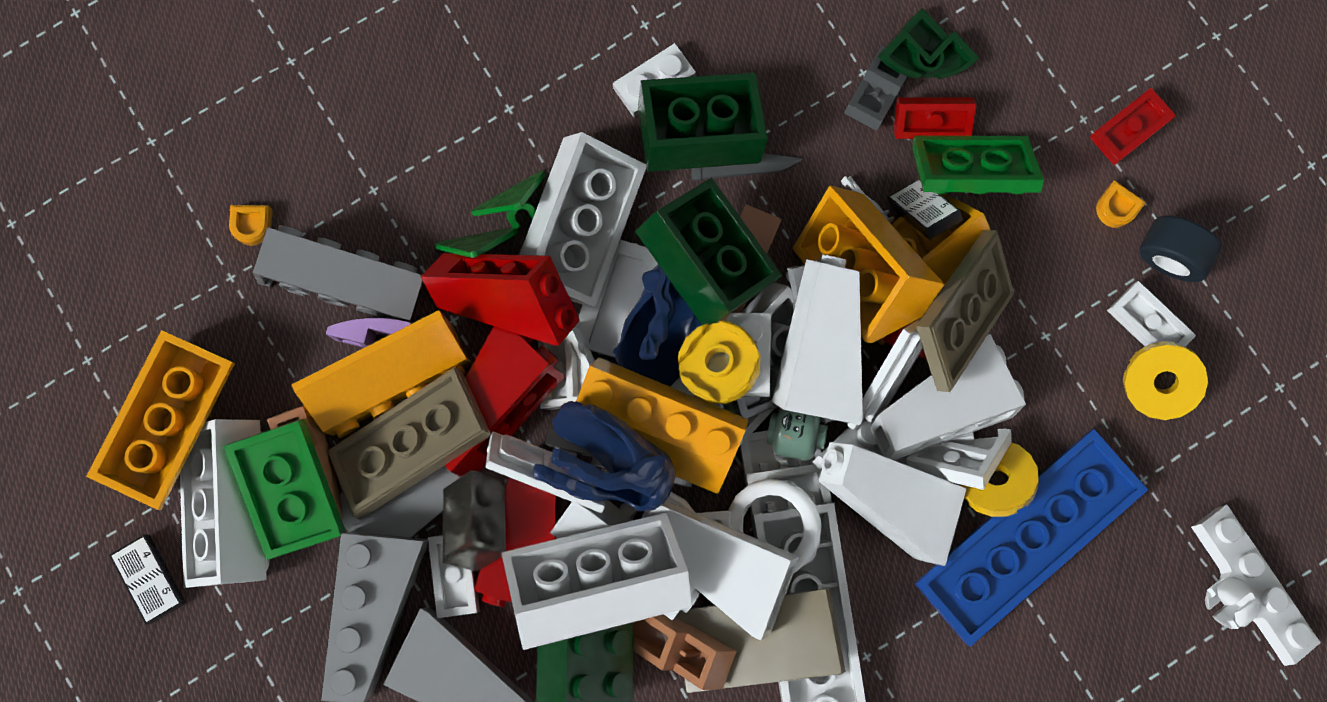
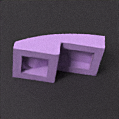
M385 318L355 319L328 326L326 335L335 341L365 348L375 343L377 335L386 337L412 323Z

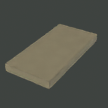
M983 230L916 326L937 391L950 392L954 388L1014 295L999 235L996 230Z
M454 367L329 449L328 454L352 516L362 519L491 436V432L462 370Z
M830 587L785 594L772 632L763 640L752 637L716 605L690 608L687 613L680 610L675 618L694 626L737 651L723 689L838 675L846 672ZM685 679L687 693L708 691L701 690Z

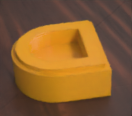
M1114 180L1099 198L1096 212L1102 223L1112 228H1120L1130 223L1146 202Z
M230 205L229 229L231 234L245 245L254 246L262 243L267 227L271 228L272 208L268 205Z

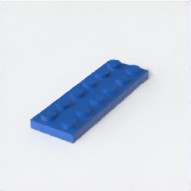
M1095 429L1085 433L1038 474V489L1033 501L1027 507L1025 505L1017 510V513L1010 516H990L949 552L945 566L935 564L914 582L915 586L967 646L971 647L1148 491L1145 485Z

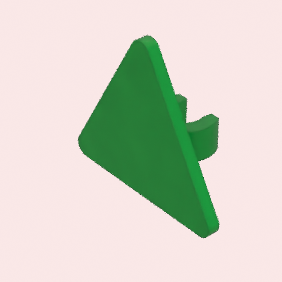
M543 170L535 173L471 210L472 215L480 216L506 211V218L510 225L515 229L519 228V224L515 220V214L518 210L525 209L533 219L536 210L527 200L545 178L546 174Z
M511 227L435 243V247L437 250L461 256L477 257L481 254H486V251L518 234V228Z

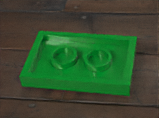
M914 136L912 149L923 192H933L935 194H946L948 192L1024 194L1041 193L1044 178L1028 136Z
M304 418L224 446L266 560L339 537L341 533L346 532Z

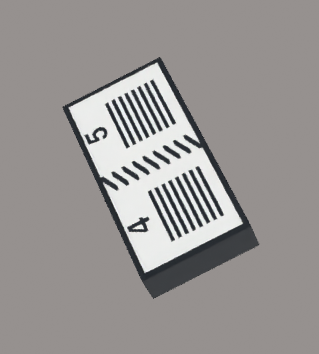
M920 179L888 197L891 208L929 240L934 239L963 221L960 209L942 195L933 192H923Z
M144 534L109 555L146 625L156 622L186 604L150 535Z

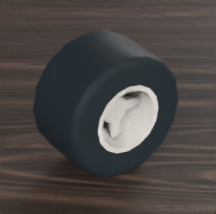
M1167 215L1159 216L1153 221L1139 248V253L1148 265L1167 276L1186 282H1201L1208 277L1222 250L1221 241L1207 228L1182 217Z

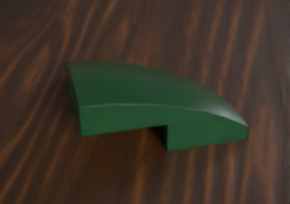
M923 8L908 20L877 56L884 64L905 76L915 79L920 77H936L938 80L954 76L966 70L979 59L976 53L955 31L947 35Z

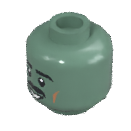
M781 408L779 413L773 412L771 415L767 444L773 445L774 452L778 456L809 461L815 455L816 448L824 450L828 426L820 424L821 417Z

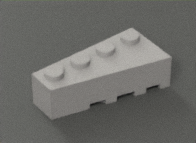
M279 225L278 230L267 227L253 270V275L259 285L271 288L273 281L280 282L279 286L286 289L289 293L304 296L315 292L318 293V298L326 303L348 307L349 303L357 305L356 310L385 319L410 322L422 284L421 275L416 273V267L397 261L394 263V266L378 262L380 258L378 255L364 250H357L356 254L340 250L341 244L326 238L319 237L317 242L301 238L303 233L291 227Z
M361 532L341 533L321 701L366 702L373 696L391 648V642L404 613L405 604L417 578L422 558L428 548V539Z

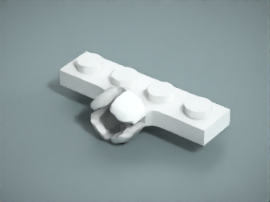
M1228 505L1215 508L1191 527L1221 573L1219 581L1207 589L1205 604L1208 610L1212 609L1220 601L1224 604L1212 616L1217 622L1227 628L1238 629L1246 627L1250 622L1254 621L1284 666L1297 664L1321 643Z

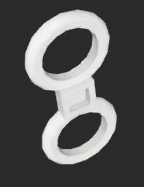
M767 478L751 483L735 496L729 510L697 513L744 533L743 521L749 506L757 499L767 495L781 496L794 504L800 512L804 524L803 539L797 550L792 553L799 556L794 572H797L812 559L820 543L821 521L815 503L803 489L787 480ZM673 492L670 493L666 501L695 512L685 499ZM626 502L619 508L632 520L640 512Z

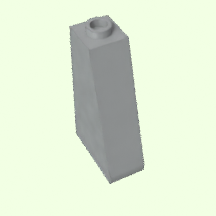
M428 607L420 608L384 682L385 686L418 702H534L445 619L437 618L435 610Z

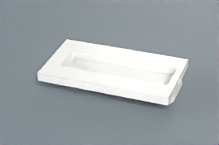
M620 240L596 306L582 305L579 314L580 321L575 328L580 329L591 352L615 359L613 349L618 346L624 321L640 299L644 290L642 276L645 272L653 270L658 265L646 247L640 246L637 243Z
M922 317L902 330L862 399L863 418L861 424L866 420L872 423L889 406L923 349L916 327ZM848 423L847 426L854 430L860 425Z
M492 432L487 448L485 468L594 511L603 512L605 500H581L569 495L564 490L555 489L533 476L534 465L541 464L574 478L551 462L552 452L510 435Z

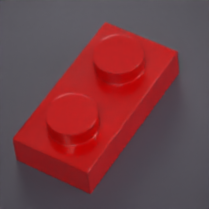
M1149 88L1096 130L1089 138L1109 161L1116 165L1169 123L1176 115L1152 88Z
M897 97L893 131L895 139H914V136H972L976 102L973 97Z

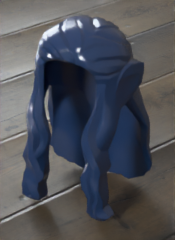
M658 264L653 270L643 274L644 290L640 299L624 321L618 346L613 349V353L619 366L662 384L671 385L680 377L678 355L686 337L697 327L702 326V324Z
M577 401L563 403L560 411L552 419L554 431L562 439L576 444L593 455L609 473L602 472L592 464L583 462L577 457L555 448L553 449L551 462L574 478L541 464L534 465L533 476L537 480L544 481L555 489L564 490L569 495L581 500L603 501L613 499L626 502L638 511H652L663 505L671 493L676 476V470L670 456L632 430L625 421L596 405Z

